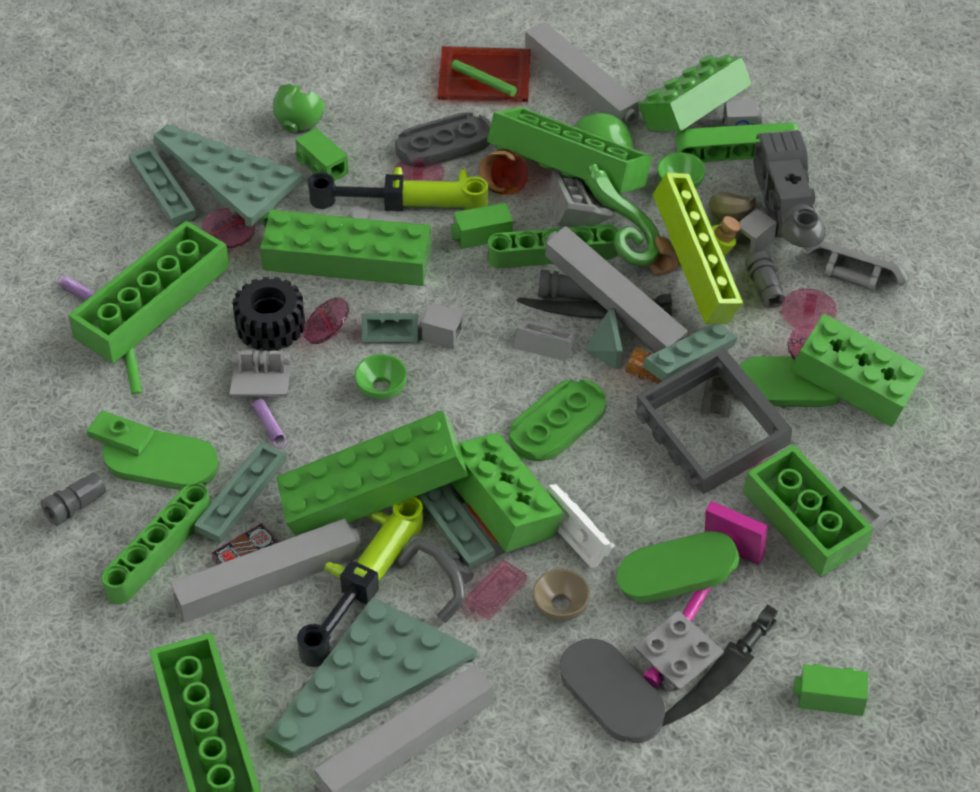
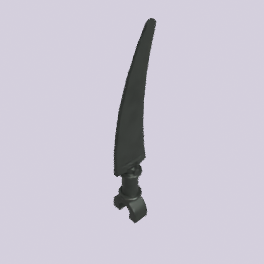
M671 293L661 294L656 299L650 298L672 316ZM522 297L517 299L518 303L538 310L574 317L604 318L608 311L596 300L553 301Z
M767 604L756 622L751 624L752 628L745 637L739 639L737 644L731 641L724 649V654L717 659L697 685L665 712L662 727L694 712L715 698L744 671L754 659V656L750 654L753 651L752 647L761 636H766L767 632L776 624V619L774 618L778 610Z

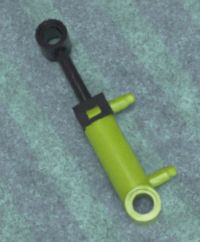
M396 167L392 174H385L384 187L336 186L334 178L330 174L323 172L313 174L308 179L310 204L318 209L331 207L336 201L335 197L384 198L385 211H403V207L464 208L469 210L488 206L487 181L476 176L468 178L466 169L459 170L457 181L404 180L402 169Z
M417 497L393 505L391 515L378 511L366 516L383 526L356 562L351 560L346 568L331 562L325 564V571L340 579L341 592L344 594L321 625L308 624L299 630L297 634L299 658L306 666H321L330 654L329 635L356 599L368 604L378 592L380 580L411 537L422 531L423 506Z

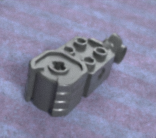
M799 130L758 133L756 139L760 141H757L754 147V155L757 156L753 158L754 173L760 191L763 193V201L768 216L777 222L775 237H784L790 244L798 247H812L820 244L826 236V228L813 207V204H815V191L809 187L808 153L801 132Z

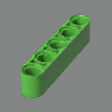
M788 122L692 128L679 131L674 139L677 153L692 154L702 162L745 160L757 157L754 155L755 143L760 141L756 139L758 133L799 130V127L795 123Z
M603 224L568 227L605 260L613 259L618 255L614 246V237L619 230L616 226ZM562 228L493 234L488 239V263L495 268L553 264L545 257L546 240L554 231L559 232Z
M193 482L186 485L104 570L102 582L107 600L110 603L124 604L128 602L195 531L194 524L210 505L209 492L204 484Z

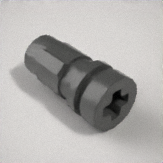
M758 251L748 256L745 260V266L751 280L755 282L754 284L765 307L774 308L783 304L785 296L779 279L775 274L776 268L770 254L766 251Z
M550 270L540 271L538 297L547 298V295H551L553 299H556V296L569 299L593 300V297L569 276L559 274V271H554V274L550 273Z
M91 473L67 486L65 490H57L53 495L42 499L40 502L41 508L48 520L53 525L58 526L66 521L67 518L73 517L75 511L84 508L104 494L106 487L96 473Z

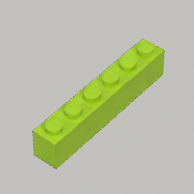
M666 173L652 195L704 324H728L742 306V299L690 175Z

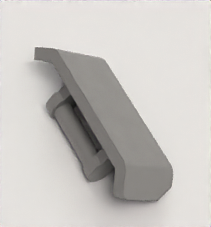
M825 241L816 246L804 247L807 254L823 249L832 251L825 270V275L842 278L875 291L884 267L893 270L899 284L909 282L904 269L900 265ZM843 254L874 264L872 276L837 266L839 255Z

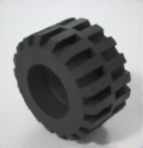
M263 277L262 280H251V284H244L242 290L236 292V298L233 299L235 327L238 337L243 339L244 344H252V348L257 350L260 347H263V351H270V348L274 347L275 350H280L282 345L287 347L292 345V340L297 341L300 338V333L304 332L303 296L296 285L291 286L290 281H281L279 277H274V279Z

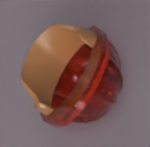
M499 149L483 158L479 166V175L487 181L488 187L493 192L502 195H512L519 193L525 187L528 180V169L525 161L517 153L509 149Z

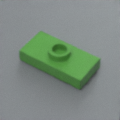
M103 410L100 411L87 429L89 438L138 456L154 435L153 428Z

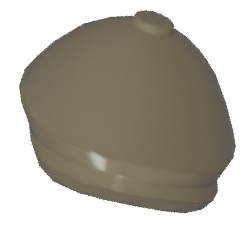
M723 192L713 195L708 202V207L711 213L721 222L726 216H730L739 222L755 208L756 197Z

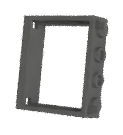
M724 347L637 395V410L635 412L638 419L643 424L647 423L652 430V435L656 442L666 447L671 461L676 466H681L685 471L689 484L692 487L697 486L702 494L711 491L791 444L792 428ZM719 374L769 436L705 473L655 409Z

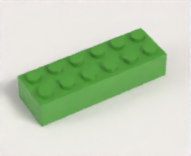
M523 107L493 112L487 142L496 145V149L500 151H512L517 153V157L520 159L535 160L543 168L558 169L562 175L571 178H581L584 180L583 183L587 185L586 179L589 176L587 168L596 164L599 171H606L614 189L620 195L627 191L633 192L634 189L645 187L653 157Z
M271 210L260 246L262 270L424 286L432 248L431 225Z
M186 220L68 315L73 338L114 364L229 268L226 244Z
M441 410L278 475L276 479L286 524L294 535L298 536L344 518L347 523H350L464 478L468 474L455 430L444 411Z
M213 633L150 649L153 669L187 791L261 792Z

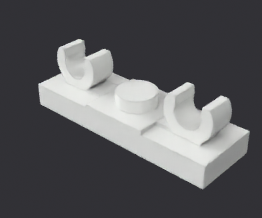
M556 484L549 485L546 491L564 512L557 531L591 568L598 567L603 557L609 556L615 545L610 543L605 534L596 528L594 523L578 505L569 499L567 493H564Z

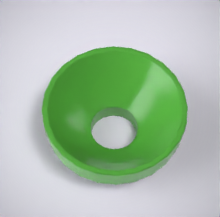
M683 152L672 153L664 156L659 161L657 175L661 182L666 173L689 174L696 189L703 182L705 166L698 157Z
M371 355L362 360L355 370L357 388L365 396L372 399L384 400L398 395L406 385V366L401 360L392 355ZM380 381L387 382L390 385L388 389L383 391L376 390L373 386Z

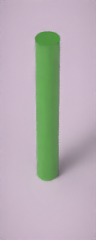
M454 60L451 65L453 70L513 97L517 92L516 87L458 60Z
M133 347L124 355L132 395L142 393Z

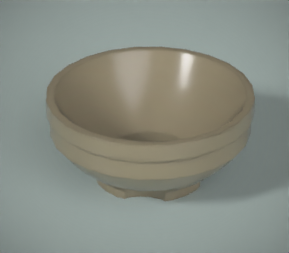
M555 569L544 573L535 582L533 599L537 610L548 619L570 621L579 617L586 610L590 600V589L588 583L580 574L568 569ZM557 598H564L569 601L570 606L565 610H558L553 607L552 602Z

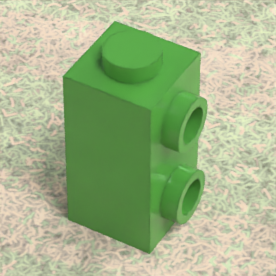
M315 128L295 139V155L297 160L302 165L305 164L309 167L313 174L328 173L334 178V182L349 174L348 155L319 129Z
M506 202L454 212V224L450 225L453 240L458 239L461 249L488 244V239L493 234L513 232V219Z
M803 664L801 676H795L793 695L799 696L798 708L863 716L868 700V672L858 671L854 668L841 669L826 667L821 664Z

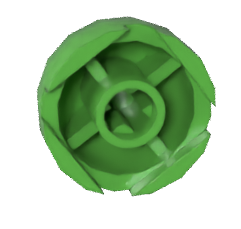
M285 84L279 87L274 96V116L282 124V128L288 132L296 133V131L310 130L318 124L324 113V101L311 91H309L308 95L300 92L302 88L300 86Z

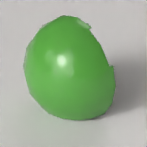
M588 114L579 119L573 126L631 149L633 148V140L627 125L612 114Z

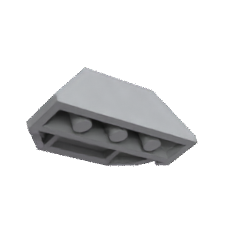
M552 170L550 209L557 225H560L561 228L564 226H591L614 217V211L601 204L595 198L589 186L583 183V179L566 177L561 174V171Z

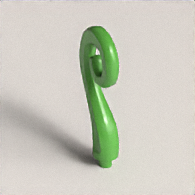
M596 164L587 168L589 176L586 181L595 198L604 206L633 222L642 231L641 233L637 228L625 226L618 230L614 237V246L617 253L624 261L635 266L644 267L652 264L660 255V251L654 241L657 236H660L655 224L643 211L617 193L606 171H599ZM645 237L647 249L644 252H636L629 248L626 239H631L636 245H641Z

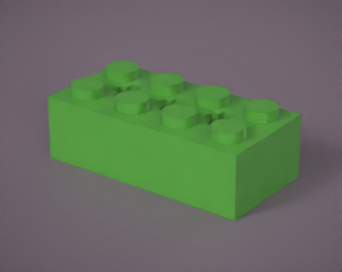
M729 54L721 57L705 56L699 60L700 63L698 65L684 69L682 75L678 78H672L664 82V87L647 93V98L638 103L647 129L649 131H682L750 86L752 83L742 56L731 57Z
M823 314L791 368V371L892 427L926 370L826 314Z
M497 432L458 442L468 476L453 481L451 484L465 502L471 506L505 552H509L554 538L564 512L501 435Z
M794 444L747 472L743 488L744 495L820 577L867 548L874 528Z

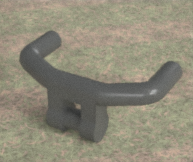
M414 539L397 556L396 561L404 567L419 550L434 557L450 578L453 590V598L437 614L439 619L446 623L465 602L466 592L464 584L473 579L474 573L468 566L463 565L462 558L456 551L449 552L443 550L426 539Z

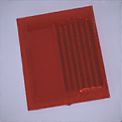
M442 46L438 100L528 102L529 78L531 77V49ZM454 60H458L516 87L517 92L513 97L453 70L451 65Z

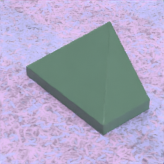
M609 309L586 346L585 351L614 369H621L622 345L615 309Z
M393 312L362 314V342H418V314Z

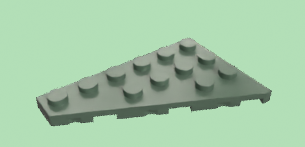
M167 124L154 134L153 143L159 149L164 150L169 158L175 157L180 162V167L186 173L194 177L201 186L207 185L212 190V196L221 204L227 206L233 214L241 215L245 219V225L252 227L302 182L303 173L297 172L288 166L275 164L266 158H259L248 154L244 150L235 149L224 145L222 142L202 137L198 133L185 131L176 125Z
M372 597L266 736L267 744L295 758L308 751L311 746L319 745L328 740V736L345 727L350 728L369 718L375 711L391 706V702L408 693L411 695L431 684L436 678L450 674L455 667L468 660L474 661L477 656V649Z

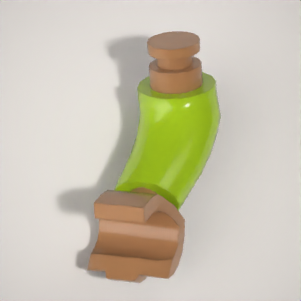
M730 216L724 217L719 225L712 226L724 257L735 246V236L741 228L739 222ZM657 236L654 241L660 251V255L647 268L651 269L654 275L660 276L674 271L680 262L671 241L666 237Z

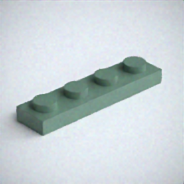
M153 146L128 154L131 165L172 226L197 217L196 209Z
M712 324L646 357L643 367L661 381H664L722 347L726 350L730 349L735 345L738 337L728 331L725 326Z
M260 442L194 524L195 532L221 544L287 461L286 453Z
M446 485L416 496L421 501L425 512L453 550L460 555L465 566L473 569L495 557L494 548Z

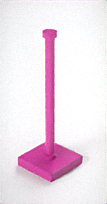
M711 501L705 513L704 532L716 531L728 535L734 541L739 557L760 565L765 554L767 525ZM711 587L697 590L693 593L682 613L691 622ZM653 666L642 675L654 688L659 687L662 681L660 678L662 674Z

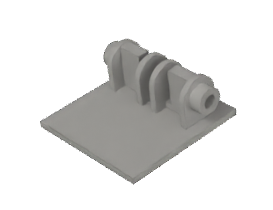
M258 350L255 351V360H253L252 351L233 353L232 364L234 365L229 396H287L292 365L290 353H285L284 350L269 351L270 360H268L267 350L263 352V360H260Z
M679 610L634 646V649L664 676L665 680L662 681V685L669 692L683 689L724 654V651Z

